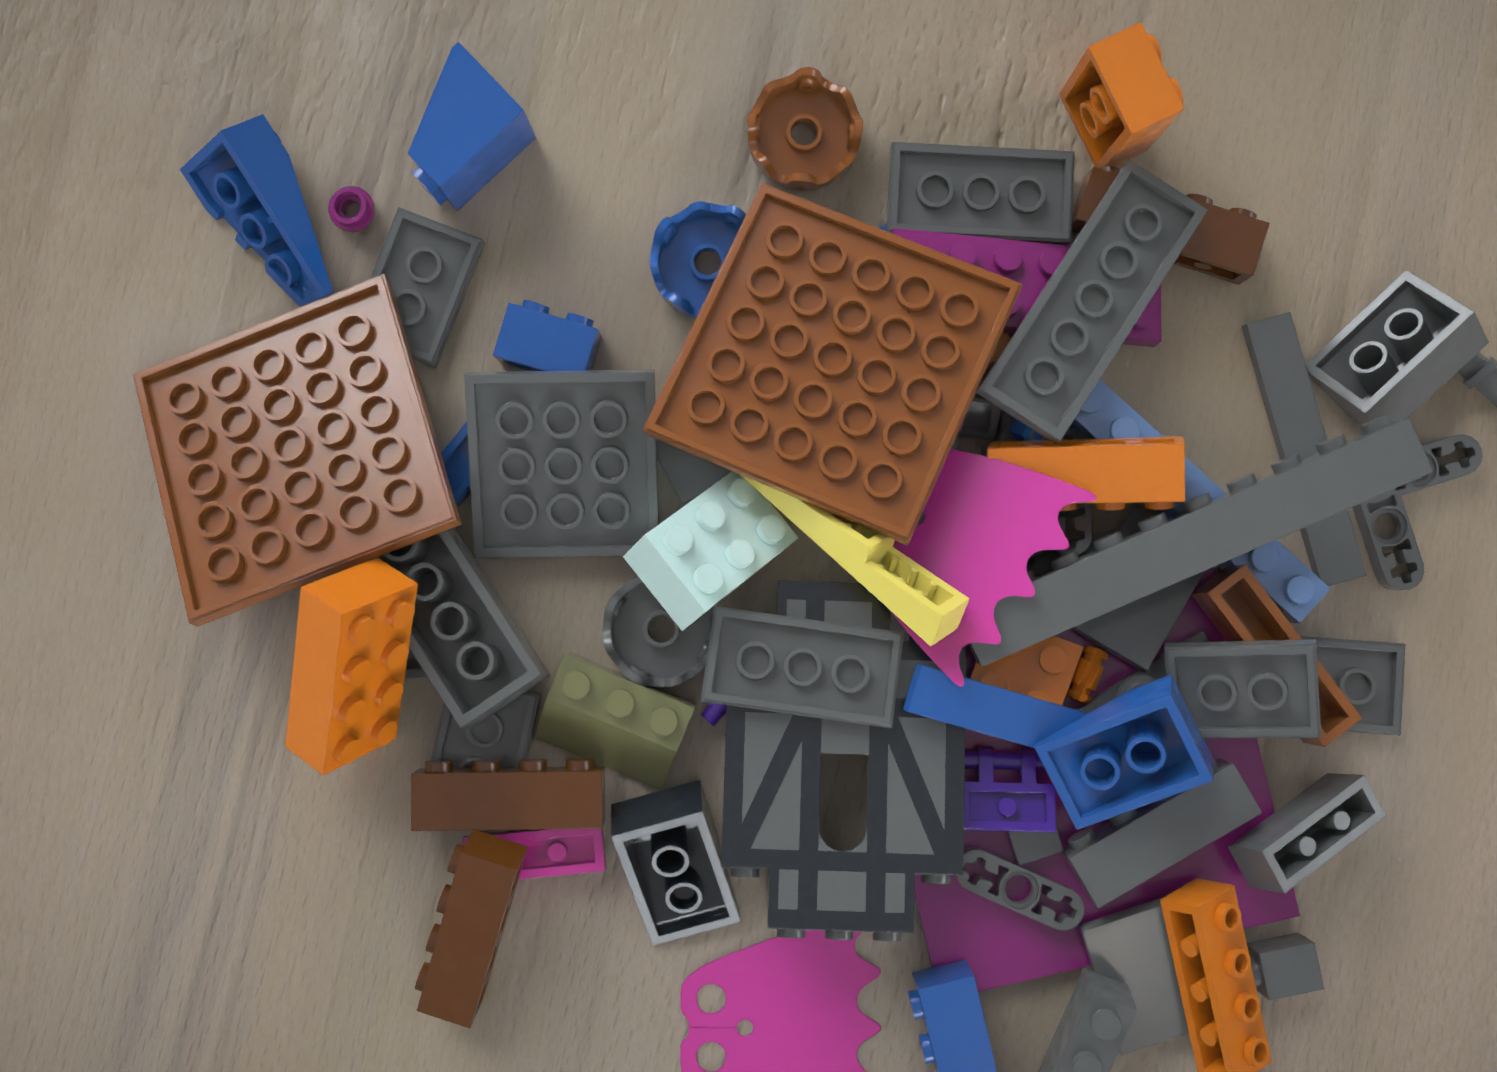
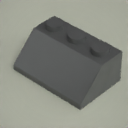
M1405 270L1306 364L1309 377L1358 424L1363 425L1385 415H1389L1391 421L1407 419L1481 351L1489 341L1474 311Z

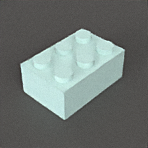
M732 471L646 533L623 558L683 631L798 539V536L770 501L740 474Z

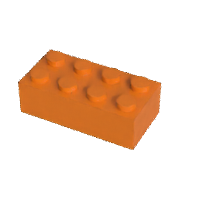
M378 557L301 586L285 747L323 776L344 765L350 764L355 759L396 739L418 583Z

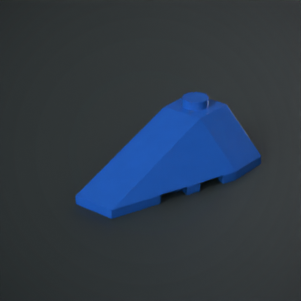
M264 114L221 130L180 168L181 173L206 211L215 220L224 218L236 230L238 234L235 241L244 250L253 248L264 259L267 274L299 307L325 298L333 292L290 156L281 143L280 137L272 129Z

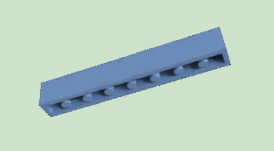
M1101 379L1069 427L1077 429L1087 439L1163 437ZM1185 457V501L1208 492L1212 499L1225 494L1219 486ZM1174 502V508L1157 511L1159 513L1165 512L1167 518L1184 512L1183 502ZM1278 540L1217 565L1223 570L1227 566L1245 564L1289 623H1300L1331 589Z

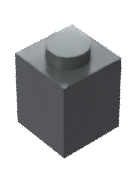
M1297 932L1247 943L1257 992L1268 1000L1324 989L1315 942Z

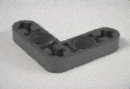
M1464 434L1454 435L1423 444L1422 447L1432 467V473L1423 476L1418 482L1411 481L1352 507L1374 575L1378 583L1384 588L1393 591L1411 590L1422 581L1425 572L1424 563L1401 496L1476 471L1482 461V448L1478 441L1471 436ZM1463 449L1465 458L1460 459L1459 462L1438 466L1436 457ZM1382 513L1392 517L1395 522V532L1387 540L1380 538L1374 530L1375 519ZM1401 543V550H1393L1390 553H1383L1382 547L1396 546ZM1397 562L1406 563L1408 571L1402 573V579L1401 577H1392L1390 569L1395 568Z

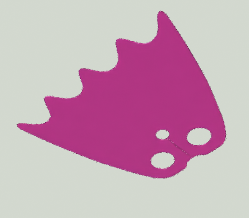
M951 449L923 511L925 513L924 522L917 525L909 545L895 540L893 547L970 599L958 628L933 646H929L891 610L890 612L933 662L956 685L963 686L964 678L959 665V654L962 647L968 643L994 645L1001 643V635L994 619V608L997 602L1009 596L1032 597L1035 595V588L1027 574L1026 565L1028 559L1038 551L1067 549L1069 542L1058 522L1059 511L1069 504L1094 501L1097 499L1096 495L1083 488L1030 469L994 458Z
M806 930L805 938L775 937L716 959L691 973L684 980L681 987L682 1014L687 1018L689 1027L710 1028H689L687 1038L682 1041L680 1046L682 1072H710L702 1069L697 1063L696 1058L700 1046L707 1042H715L721 1045L726 1055L723 1066L717 1071L712 1072H867L857 1060V1051L865 1040L881 1030V1026L859 1010L857 996L864 986L879 977L881 970L856 954L855 942L862 932L854 931L852 940L826 939L824 930ZM716 984L725 992L726 1002L720 1011L706 1013L698 1006L697 993L704 985ZM744 1019L749 1020L753 1025L752 1032L747 1036L740 1035L737 1031V1024Z

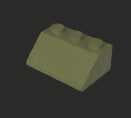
M570 652L564 654L546 697L534 738L580 757L592 758L597 764L662 790L697 704L659 688L634 683L618 671Z

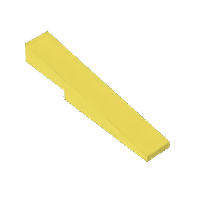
M742 476L929 646H933L958 628L970 598L893 547L894 539Z

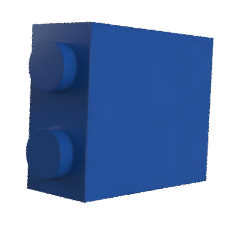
M457 42L451 48L408 151V155L418 166L412 174L440 205L448 200L459 211L533 142L536 136L523 108L460 42Z

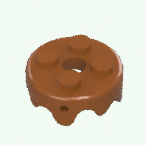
M812 67L800 68L789 76L766 84L752 110L749 112L747 119L748 147L753 161L759 170L772 182L786 189L796 191L817 190L829 186L840 179L851 167L858 153L863 132V120L860 117L850 91L845 86H839L826 80L819 70ZM799 124H808L815 129L817 138L809 145H800L793 140L791 136L792 129Z

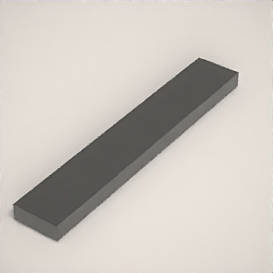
M1291 312L1245 324L1242 326V330L1280 460L1295 454H1299L1301 460L1317 454L1315 445L1327 440V436ZM1348 509L1300 529L1312 572L1325 584L1331 586L1367 576Z

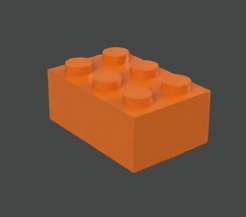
M1142 22L1089 46L1059 93L1094 166L1097 168L1103 165L1115 167L1128 159L1146 152L1185 109L1182 104L1183 93L1175 78L1168 76L1161 62L1162 53L1159 43L1152 34H1147Z

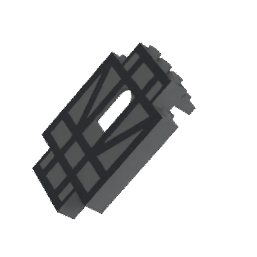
M778 580L776 615L904 633L893 725L890 729L727 705L721 867L731 868V876L759 877V869H769L767 882V928L777 929V937L805 938L806 930H824L825 938L832 940H852L855 931L873 932V940L901 941L902 933H914L915 874H922L921 882L932 884H950V875H963L965 728L903 710L916 664L919 663L941 669L922 650L890 610L872 593H868L861 583ZM966 645L962 647L959 654V665L963 677H966ZM821 753L868 755L866 834L857 847L848 851H838L830 848L825 844L820 835Z

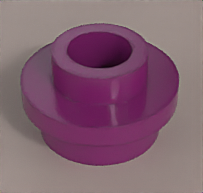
M346 186L340 188L332 195L328 205V213L332 222L341 230L359 232L367 228L372 222L375 215V205L371 196L362 188ZM353 203L359 204V213L354 217H347V207Z

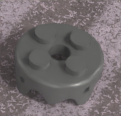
M636 576L617 590L606 605L603 619L604 647L607 654L624 676L634 683L651 687H671L682 684L693 678L706 666L714 606L682 631L642 580ZM658 615L669 617L675 625L674 635L667 642L655 641L649 634V623Z

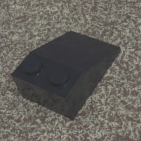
M700 780L611 804V838L652 946L741 922L728 870L721 867L722 848Z

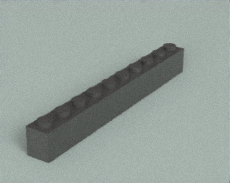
M1389 415L1376 418L1361 425L1360 428L1363 434L1346 441L1344 434L1325 440L1315 445L1318 453L1303 460H1301L1299 454L1286 457L1271 464L1273 473L1256 479L1254 473L1245 475L1227 483L1226 486L1229 492L1214 499L1211 498L1209 492L1182 503L1184 512L1167 518L1165 512L1150 516L1137 523L1140 531L1124 538L1120 531L1104 536L1093 542L1096 550L1080 557L1076 550L1060 555L1049 561L1052 569L1034 576L1032 569L1027 570V574L1035 588V595L1032 597L1009 596L997 602L994 608V619L1001 635V643L997 645L968 643L976 662L983 667L1432 473V467L1410 418L1391 421Z

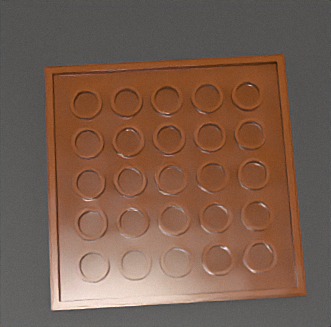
M761 183L648 417L643 431L645 435L905 545H909L1020 295L1023 284Z
M385 274L133 374L189 623L194 626L204 625L462 524L392 285Z

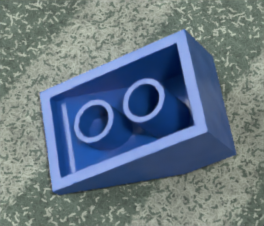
M1172 674L1121 694L1035 743L1034 747L1076 830L1214 781L1213 757Z

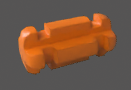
M1084 646L1082 650L1085 653L1084 657L1079 658L1071 680L1073 683L1072 688H1068L1066 695L1082 703H1090L1093 698L1089 695L1091 690L1096 691L1105 668L1101 664L1103 660H1108V654L1096 647Z

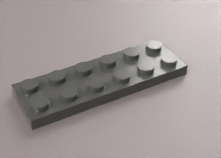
M1128 159L976 393L1054 444L1060 442L1208 209Z

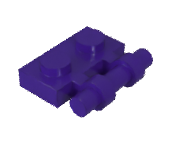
M978 746L977 750H965V769H977L978 782L964 781V831L1056 832V789L1053 784L1036 783V771H1046L1035 748L1020 747L1019 751H993L992 746ZM993 770H1019L1020 783L994 782Z

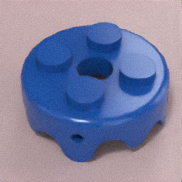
M698 201L690 204L672 217H665L658 224L651 248L650 269L657 290L663 299L677 312L690 318H697L719 270L712 275L701 274L695 268V261L700 254L712 252L720 258L722 266L746 216V213L734 205L726 206Z

